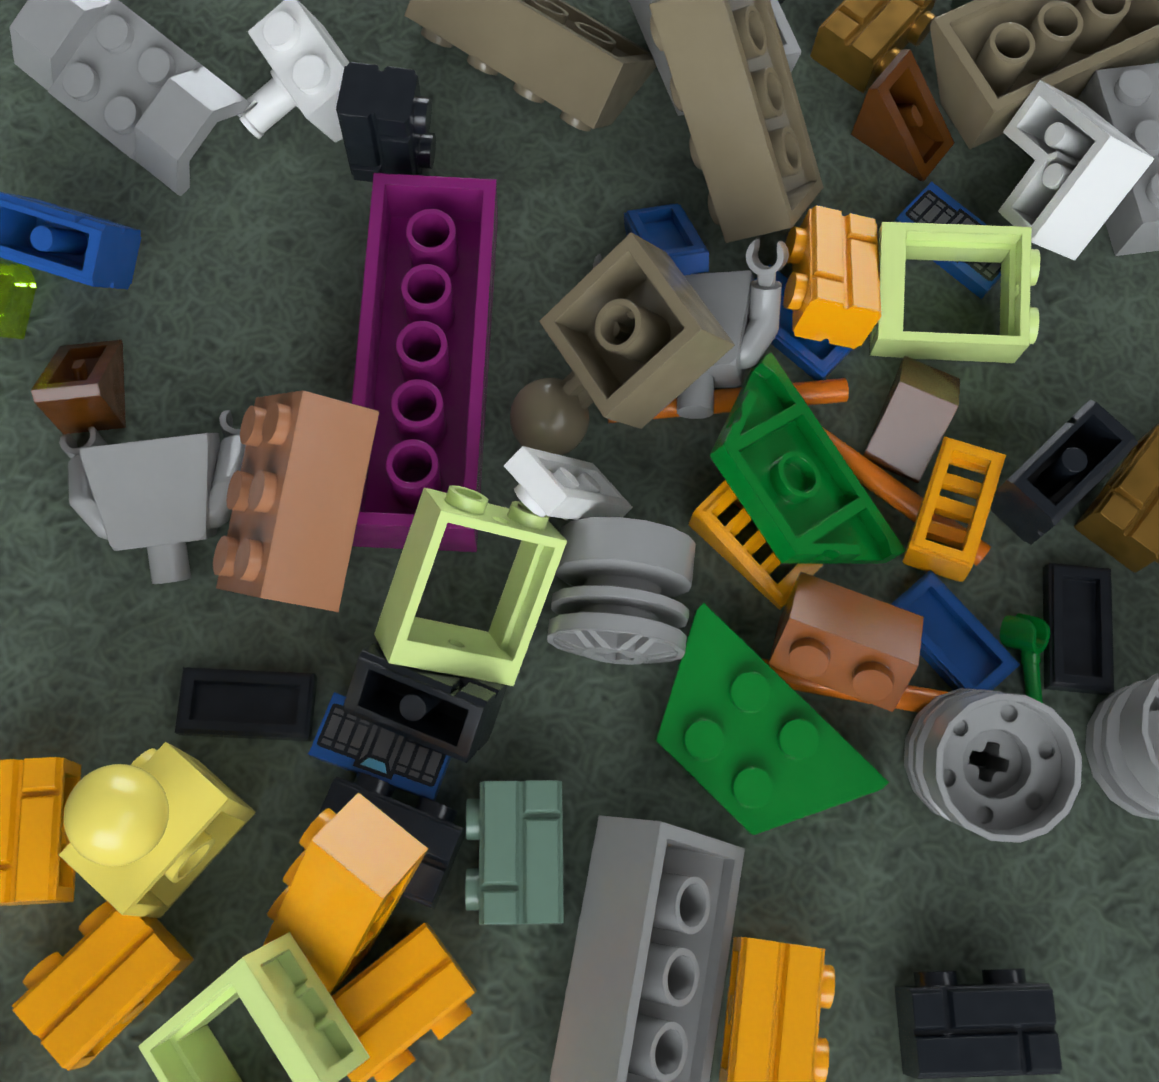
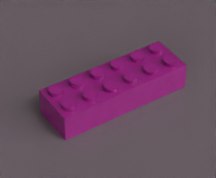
M374 173L352 404L377 410L379 415L352 547L403 549L424 487L447 493L449 486L455 485L481 493L498 229L496 179ZM447 523L438 551L477 552L478 530Z

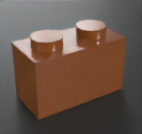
M800 572L781 614L768 665L893 712L919 666L924 617Z

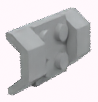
M28 0L10 25L14 64L119 150L139 163L179 196H182L190 188L191 158L216 123L244 113L251 104L119 0Z

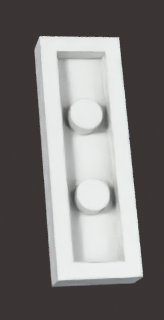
M522 446L504 465L519 483L514 488L517 497L529 510L539 517L547 515L564 520H579L590 517H624L633 508L593 463Z

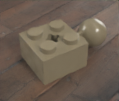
M630 232L539 321L572 369V372L563 380L551 377L541 378L524 386L514 398L511 406L510 425L512 432L521 446L565 455L575 449L585 437L589 426L588 407L593 402L604 418L642 429L732 349L735 344L668 253Z

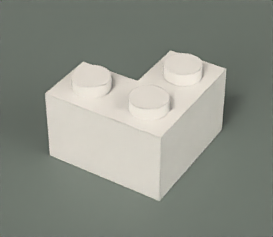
M1039 80L1003 131L1005 135L1035 161L998 212L1013 226L1032 227L1031 243L1075 261L1155 158L1086 104Z

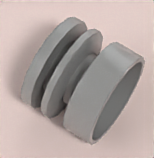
M590 517L573 520L562 526L560 534L567 540V544L556 570V576L574 587L563 588L552 595L551 610L558 614V616L549 619L547 642L557 649L605 663L634 665L665 663L682 659L686 650L687 636L679 628L686 626L689 619V609L681 602L669 597H676L689 592L691 588L696 543L691 537L670 526L647 520L623 517Z
M1159 673L1152 675L1147 680L1137 681L1130 686L1120 688L1098 703L1087 724L1085 752L1093 778L1107 797L1134 816L1159 821Z
M960 688L935 697L916 714L905 738L904 768L913 792L931 812L990 841L1021 843L1048 833L1069 814L1081 788L1082 756L1072 729L1053 708L1027 695ZM972 750L987 754L985 766L969 763Z

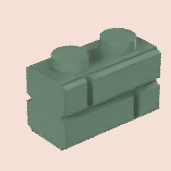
M562 781L480 782V799H467L466 838L467 840H479V868H466V911H479V925L563 924Z

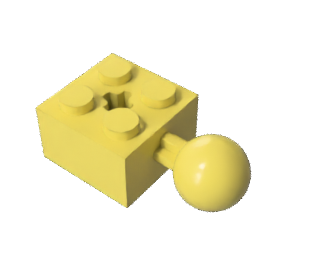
M165 742L158 750L151 748L142 753L131 765L112 764L98 768L84 776L76 784L66 801L63 817L65 832L70 843L59 856L121 915L161 918L256 812L199 760Z

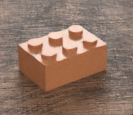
M304 390L256 398L254 406L251 405L245 412L241 424L240 441L246 445L241 471L237 470L233 474L228 486L226 502L228 509L232 510L227 536L220 538L214 553L213 571L215 575H219L217 589L339 612L379 411Z

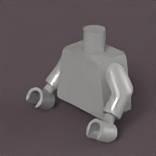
M756 239L749 245L746 252V263L750 270L685 275L687 281L735 346L677 397V414L688 419H702L712 416L714 413V388L740 386L744 379L745 369L757 365L777 335L780 320L782 283L776 281V272L785 266L789 257L788 247L783 241H778L777 261L774 266L768 267L760 262L758 258L760 240ZM601 254L595 257L593 268L602 261ZM752 271L757 274V280H753Z
M230 410L223 411L219 417L224 436L221 443L219 433H202L108 445L93 426L88 428L90 433L88 442L78 448L76 440L69 433L60 437L59 444L61 449L70 458L68 462V497L70 506L97 537L109 541L114 551L147 547L152 584L191 579L186 542L205 540L215 536L218 527L227 523L231 517L232 510L228 509L226 502L228 486L233 474L237 470L241 471L246 445L240 441V429L232 428L233 418Z

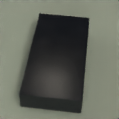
M1058 563L1046 564L1043 567V620L1049 625L1051 634L1044 650V689L1099 695L1114 693L1111 569Z
M183 667L175 733L182 736L311 741L317 676L315 673Z

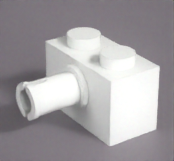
M284 0L248 31V34L272 67L270 73L273 78L247 99L251 104L244 113L238 115L241 117L239 119L256 138L260 139L269 128L297 106L306 119L336 143L343 139L336 105L344 67L349 64V61L326 28L299 0Z

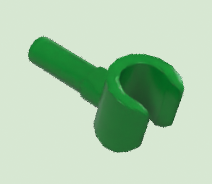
M1018 613L1016 616L1007 615L1001 623L1000 641L1003 646L1021 650L1025 695L1043 703L1039 663H1041L1040 653L1045 650L1049 642L1050 627L1043 619L1022 613Z

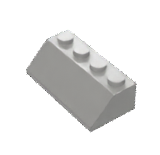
M599 815L549 1082L710 1081L745 848L662 821Z

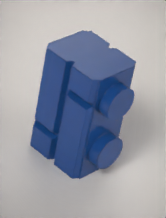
M0 192V258L92 287L128 289L130 284H132L141 242V230L66 207L57 206L40 199Z

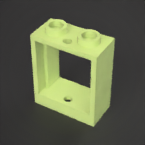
M882 222L878 231L881 318L870 332V356L896 358L907 356L912 359L1015 363L1029 347V344L1035 343L1039 330V310L1037 307H1030V287L1036 285L1040 272V251L1038 249H1031L1032 227ZM906 259L1001 263L1000 335L903 331Z
M451 485L447 493L424 487L374 633L388 663L514 686L567 544V540L548 521L549 516L539 517L520 501H512L510 508L489 504L486 496L461 486ZM447 523L521 540L488 632L415 617Z
M290 932L242 957L138 1046L159 1082H243L207 1025L240 997L292 1082H339L370 1058Z

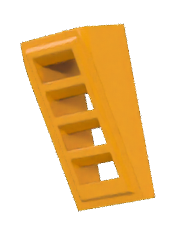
M944 436L902 562L905 565L926 572L931 570L935 575L958 582H963L973 567L1006 458L1005 454ZM950 464L985 475L983 482L980 483L947 473L948 466ZM944 489L976 499L975 506L940 496V491ZM933 513L968 524L967 530L964 531L933 521ZM926 538L959 548L960 550L926 540Z
M724 480L694 510L688 525L770 602L781 610L787 603L800 572L814 576L823 564H797L777 584L770 576L781 564L775 553L772 552L761 565L752 557L767 542L761 532L758 530L743 546L735 538L752 519L727 481ZM734 503L741 511L724 526L718 517Z

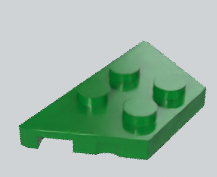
M772 352L765 355L759 360L757 365L751 368L709 456L779 561L791 564H883L904 553L906 549Z
M705 603L697 608L691 620L692 625L686 641L685 654L678 662L671 685L672 689L659 723L655 741L749 834L756 835L877 792L889 783Z

